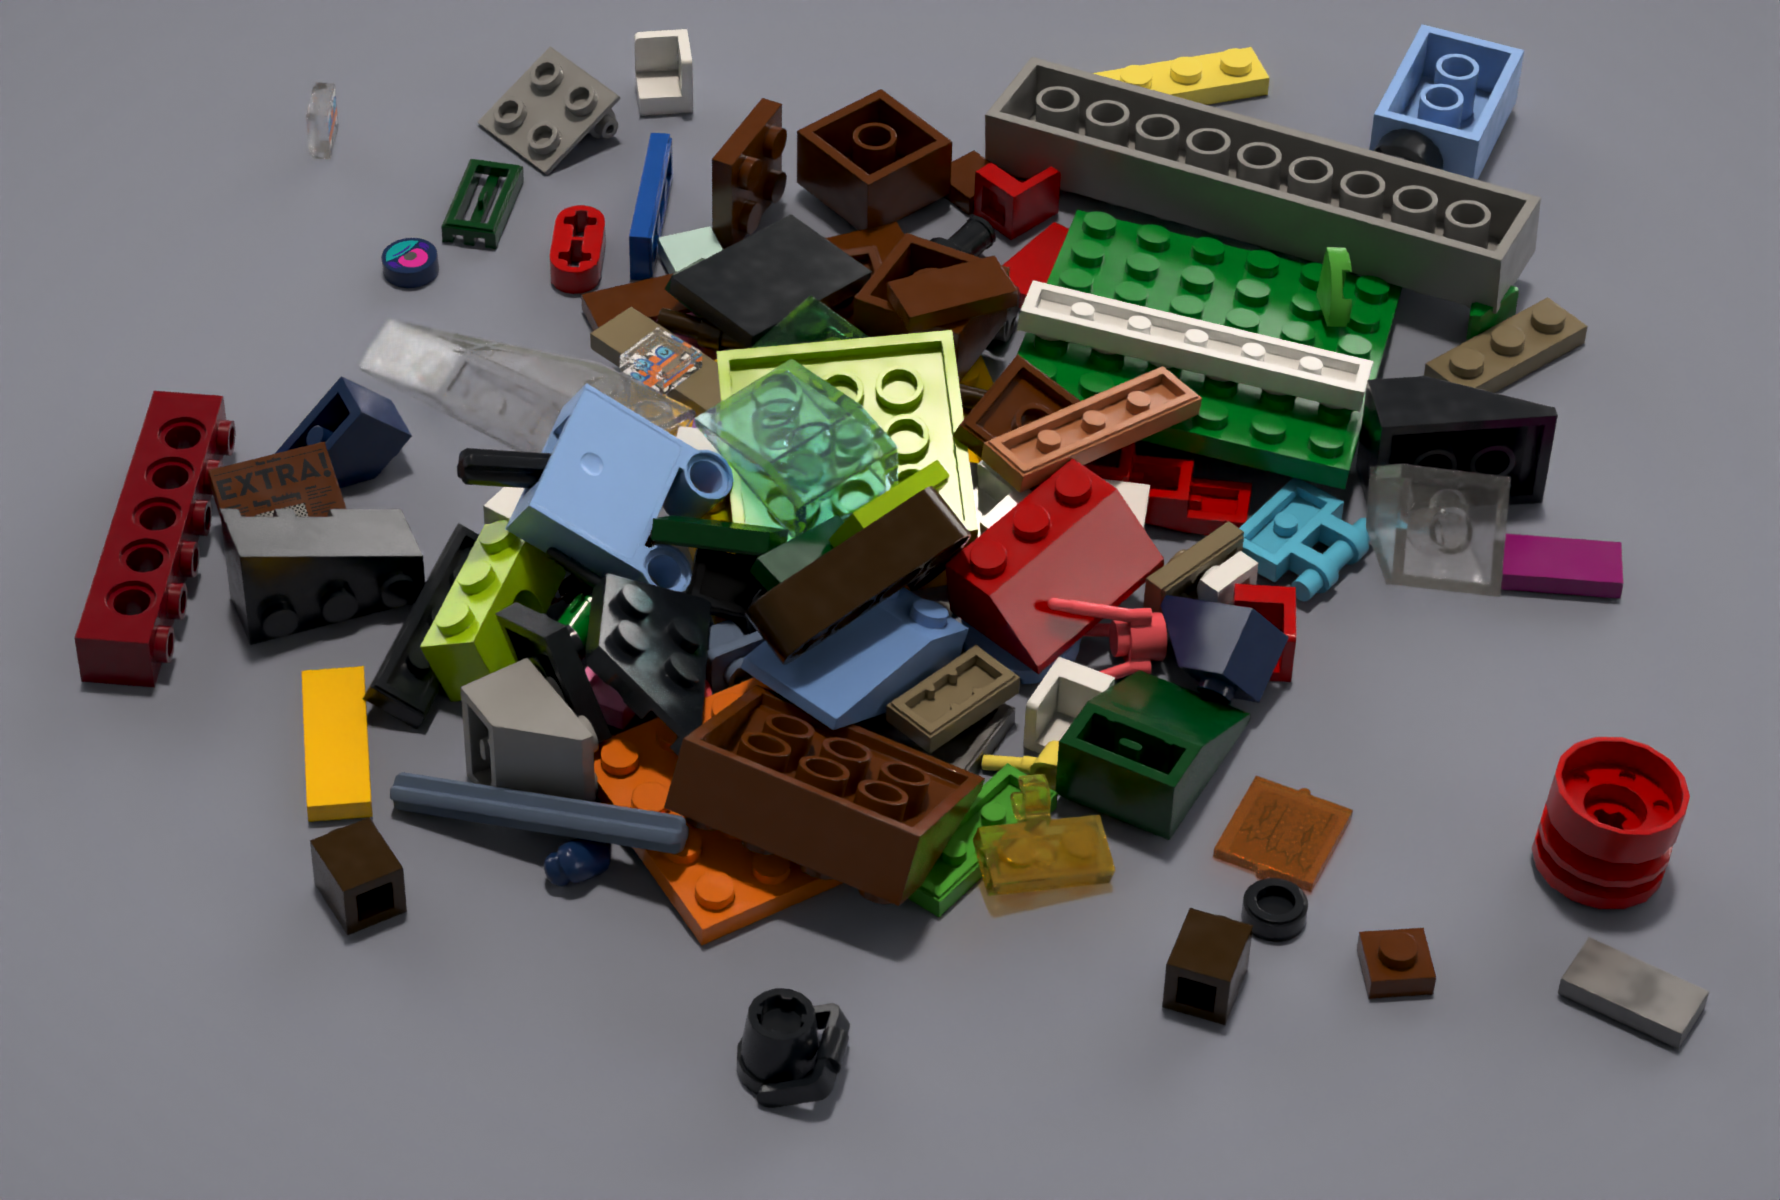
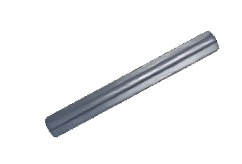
M406 772L396 775L394 784L390 788V799L393 800L396 809L672 854L682 852L689 837V827L686 825L685 818L668 813Z

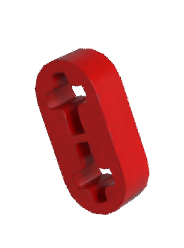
M577 205L565 208L557 215L549 255L551 283L556 289L565 293L579 294L590 291L598 285L601 279L606 246L605 218L600 210L591 206ZM577 232H584L583 237H576ZM572 261L580 262L579 267H572Z

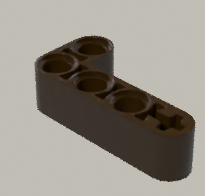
M934 486L927 487L769 590L749 607L745 615L781 663L786 665L905 586H908L911 591H915L928 584L946 569L945 564L963 549L971 534Z

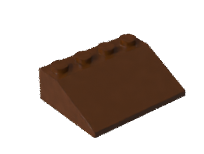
M756 685L683 738L664 808L683 815L686 822L695 828L706 831L718 830L740 839L742 845L752 852L762 855L776 854L800 865L804 873L823 880L835 879L857 888L860 895L869 901L878 904H895L900 906L923 884L982 790L985 778L854 724L832 730L782 695Z

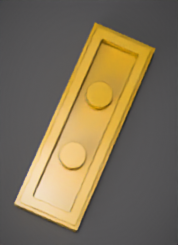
M364 666L301 671L308 822L373 817L366 700L363 699L366 693Z

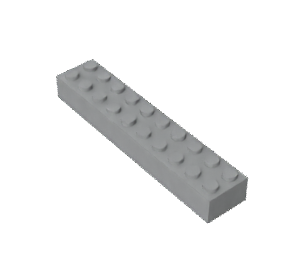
M1035 57L1029 59L985 114V159L1013 177L1030 179L1052 166L1061 172V191L1073 192L1107 202L1113 206H1122L1143 212L1162 220L1174 221L1202 229L1214 235H1223L1257 245L1263 249L1275 250L1303 258L1312 263L1323 264L1326 247L1346 248L1351 261V273L1361 276L1379 277L1389 284L1407 288L1419 294L1431 295L1463 304L1471 308L1472 303L1478 302L1493 307V313L1496 314L1500 308L1501 300L1510 286H1514L1536 249L1541 197Z

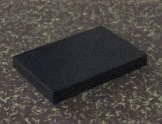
M791 214L672 276L669 293L744 348H757L859 293L871 278L872 271Z

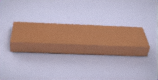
M1162 366L984 442L981 459L1021 493L1046 481L1072 458L1082 465L1196 416L1199 414L1202 398Z

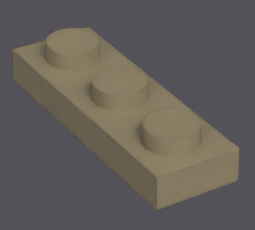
M1547 297L1425 364L1424 376L1496 393L1584 344L1588 326Z

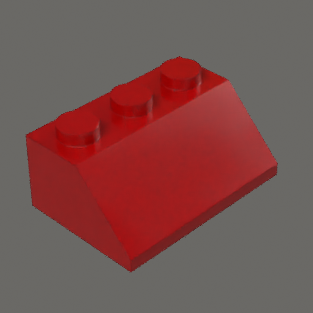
M1072 458L945 564L950 611L1034 672L1040 674L1103 619L1051 610L1047 605L1049 599L1077 600L1117 607L1146 582L1148 576L1164 566V558L1118 489Z

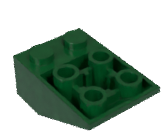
M1138 670L1089 700L1062 736L1058 748L1055 792L1059 796L1170 840L1249 723L1251 714Z

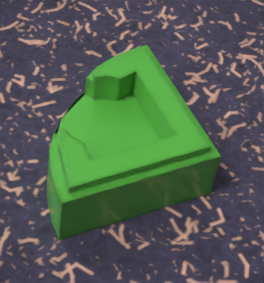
M1326 247L1316 295L1327 327H1347V323L1350 322L1352 299H1345L1343 295L1347 272H1352L1349 252H1347L1346 248Z

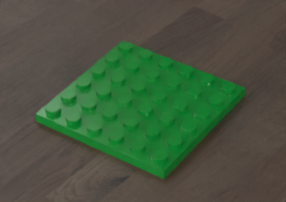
M1081 210L1076 211L1047 281V284L1371 360L1373 365L1369 380L1377 379L1402 287L1389 284L1379 277H1360L1346 274L1343 295L1345 299H1352L1350 322L1347 323V327H1327L1316 295L1323 264H1305L1277 257L1272 252L1265 250L1250 251L1225 245L1219 240L1210 237L1195 238L1170 232L1166 228L1155 224L1140 225L1115 219L1112 215L1105 212H1085ZM1026 332L1017 355L1019 354L1080 401L1159 368L1145 360L1120 354H1103L1091 347L1062 340H1044ZM1175 367L1166 368L1202 398L1199 414L1141 439L1142 441L1345 490L1360 439L1365 396L1360 412L1346 408L1333 409L1313 400L1292 395H1274L1264 391L1262 388L1233 381H1216L1204 374Z

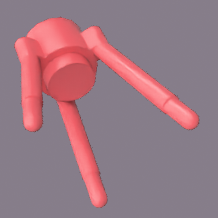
M1051 598L1048 601L1047 605L1051 610L1112 620L1111 623H1098L1084 636L1109 637L1113 657H1123L1125 663L1099 672L1115 677V680L1132 675L1138 670L1151 674V661H1163L1166 657L1167 628L1161 612H1152L1151 608L1129 609L1059 598Z

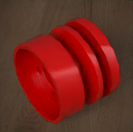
M1593 737L1575 743L1560 756L1532 845L1536 869L1550 887L1570 900L1597 909H1626L1646 902L1661 886L1673 845L1676 843L1686 814L1690 794L1684 775L1668 757L1654 748L1624 737Z

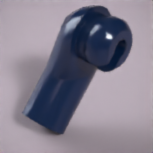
M579 838L562 844L558 848V852H553L545 858L544 871L548 880L556 886L564 887L571 881L578 884L603 874L611 862V844Z

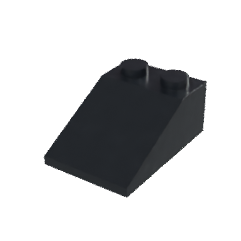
M1428 376L1367 380L1356 470L1370 515L1542 503L1558 418L1555 407Z

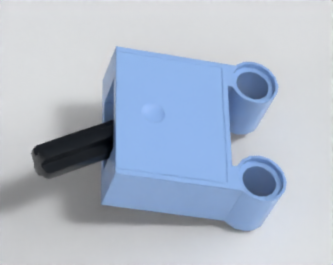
M588 383L562 407L541 453L466 448L460 452L457 465V476L466 485L524 488L505 529L546 553L548 548L555 547L602 578L609 573L657 586L649 576L651 575L660 587L682 593L691 582V565L685 554L676 547L667 544H656L650 548L645 546L652 530L653 518L658 517L662 506L670 516L702 518L729 493L733 484L732 470L727 461L718 453L693 448Z

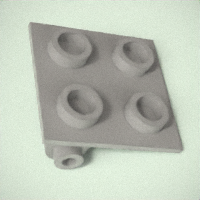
M550 46L477 123L545 175H548L587 133L597 139H609L615 135L619 125L611 108L621 98Z

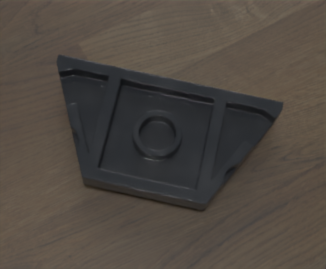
M607 573L592 590L584 663L605 684L614 688L622 697L623 702L641 720L652 710L677 735L676 741L669 748L678 756L683 738L702 725L711 602L694 595Z

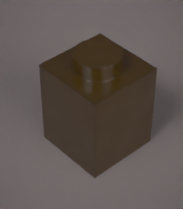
M370 817L343 828L334 829L328 834L310 840L314 884L347 935L407 912L403 867Z
M1189 908L1166 964L1162 1007L1226 1025L1248 970L1253 925L1232 920L1226 916L1214 915Z

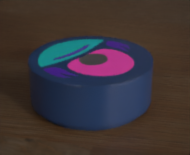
M404 238L388 245L381 256L383 273L386 280L397 287L418 288L433 281L439 273L437 249L431 242L424 239Z

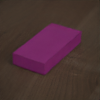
M1502 533L1499 547L1500 589L1621 599L1624 584L1621 542Z

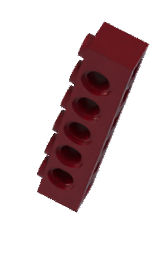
M153 391L74 638L81 682L155 688L162 663L171 662L175 643L173 624L175 620L184 619L187 607V577L195 578L199 568L200 548L198 540L200 536H208L211 528L212 505L210 500L213 494L208 481V470L223 467V456H231L235 446V423L232 420H226L224 396Z

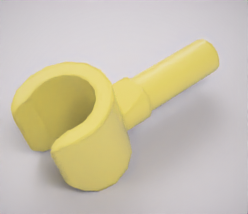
M1053 740L1048 742L1038 757L984 754L982 769L999 771L1008 763L1055 791L1059 741Z

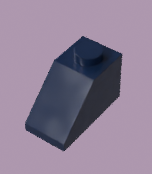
M341 376L276 453L325 441L339 487L344 488L376 478L400 452L412 435L392 400Z
M1166 595L1162 601L1161 608L1177 663L1182 670L1199 682L1197 690L1202 695L1227 705L1231 704L1233 698L1259 703L1289 637L1253 608Z

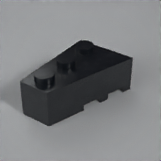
M220 509L230 598L250 645L412 604L425 584L423 555L401 509H329L327 517H297L293 509H275L273 517H241L238 509Z

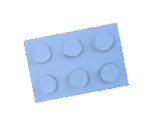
M1422 24L1374 113L1369 150L1374 151L1382 137L1392 130L1408 129L1417 131L1428 137L1439 148L1443 158L1444 171L1478 180L1516 103L1524 50Z

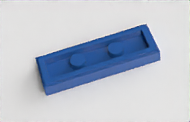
M650 134L629 234L630 280H646L653 277L658 253V238L661 237L673 179V153L670 134Z

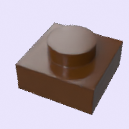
M1424 928L1359 932L1357 953L1369 999L1434 994L1436 974Z

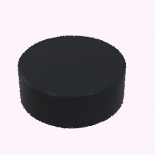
M1279 878L1262 879L1250 885L1244 893L1241 913L1242 922L1253 925L1252 934L1260 939L1272 942L1287 941L1299 935L1304 929L1308 900L1303 890L1290 881Z

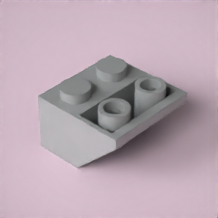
M525 658L461 686L466 772L468 778L473 783L596 802V795L599 792L598 778L594 770V752L598 750L599 746L597 735L589 720L583 715L577 717L565 703L563 693L552 677L544 678L528 658Z

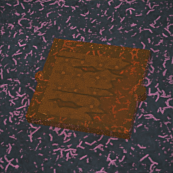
M1255 776L1217 842L1213 857L1256 872V877L1259 879H1266L1267 877L1284 879L1296 884L1303 890L1312 892L1352 819L1353 810L1311 795L1310 790L1307 788L1296 790Z

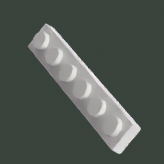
M1034 280L1020 310L1017 330L1033 333L1044 340H1062L1091 347L1103 354L1129 356L1148 361L1157 367H1175L1204 374L1216 381H1233L1262 388L1264 391L1274 395H1292L1320 402L1329 408H1346L1359 412L1373 365L1371 360Z

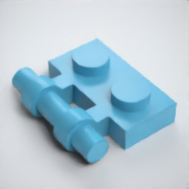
M1293 477L1239 529L1244 531L1242 552L1259 563L1257 573L1273 582H1276L1288 570L1298 574L1299 577L1292 582L1290 587H1296V598L1304 602L1310 600L1316 593L1328 591L1338 581L1339 571L1346 564H1355L1367 553L1369 542L1376 536L1377 528L1367 518H1360L1353 525L1341 520L1344 501L1302 479ZM1318 541L1329 546L1323 554L1312 549Z

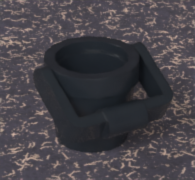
M775 988L764 991L753 999L748 1008L743 1037L737 1045V1073L742 1083L754 1094H757V1102L767 1108L823 1100L832 1092L837 1073L840 1072L849 1040L850 1023L840 1007L835 1003L813 1006L806 996L792 989ZM825 1029L823 1031L822 1038L820 1041L818 1036V1030Z

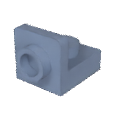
M731 618L709 626L706 680L711 686L712 695L754 678L741 669L744 657L765 641L758 631L744 636Z

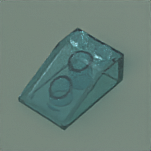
M793 359L788 360L694 418L695 426L728 462L784 529H789L788 534L792 538L836 515L842 520L846 519L853 512L898 484V447L861 404Z

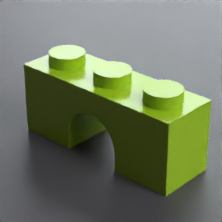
M499 520L484 525L420 646L451 702L461 701V686L516 663L495 613L517 602L540 614H546L566 574L564 568L548 558L546 553L505 529L509 522L507 520Z

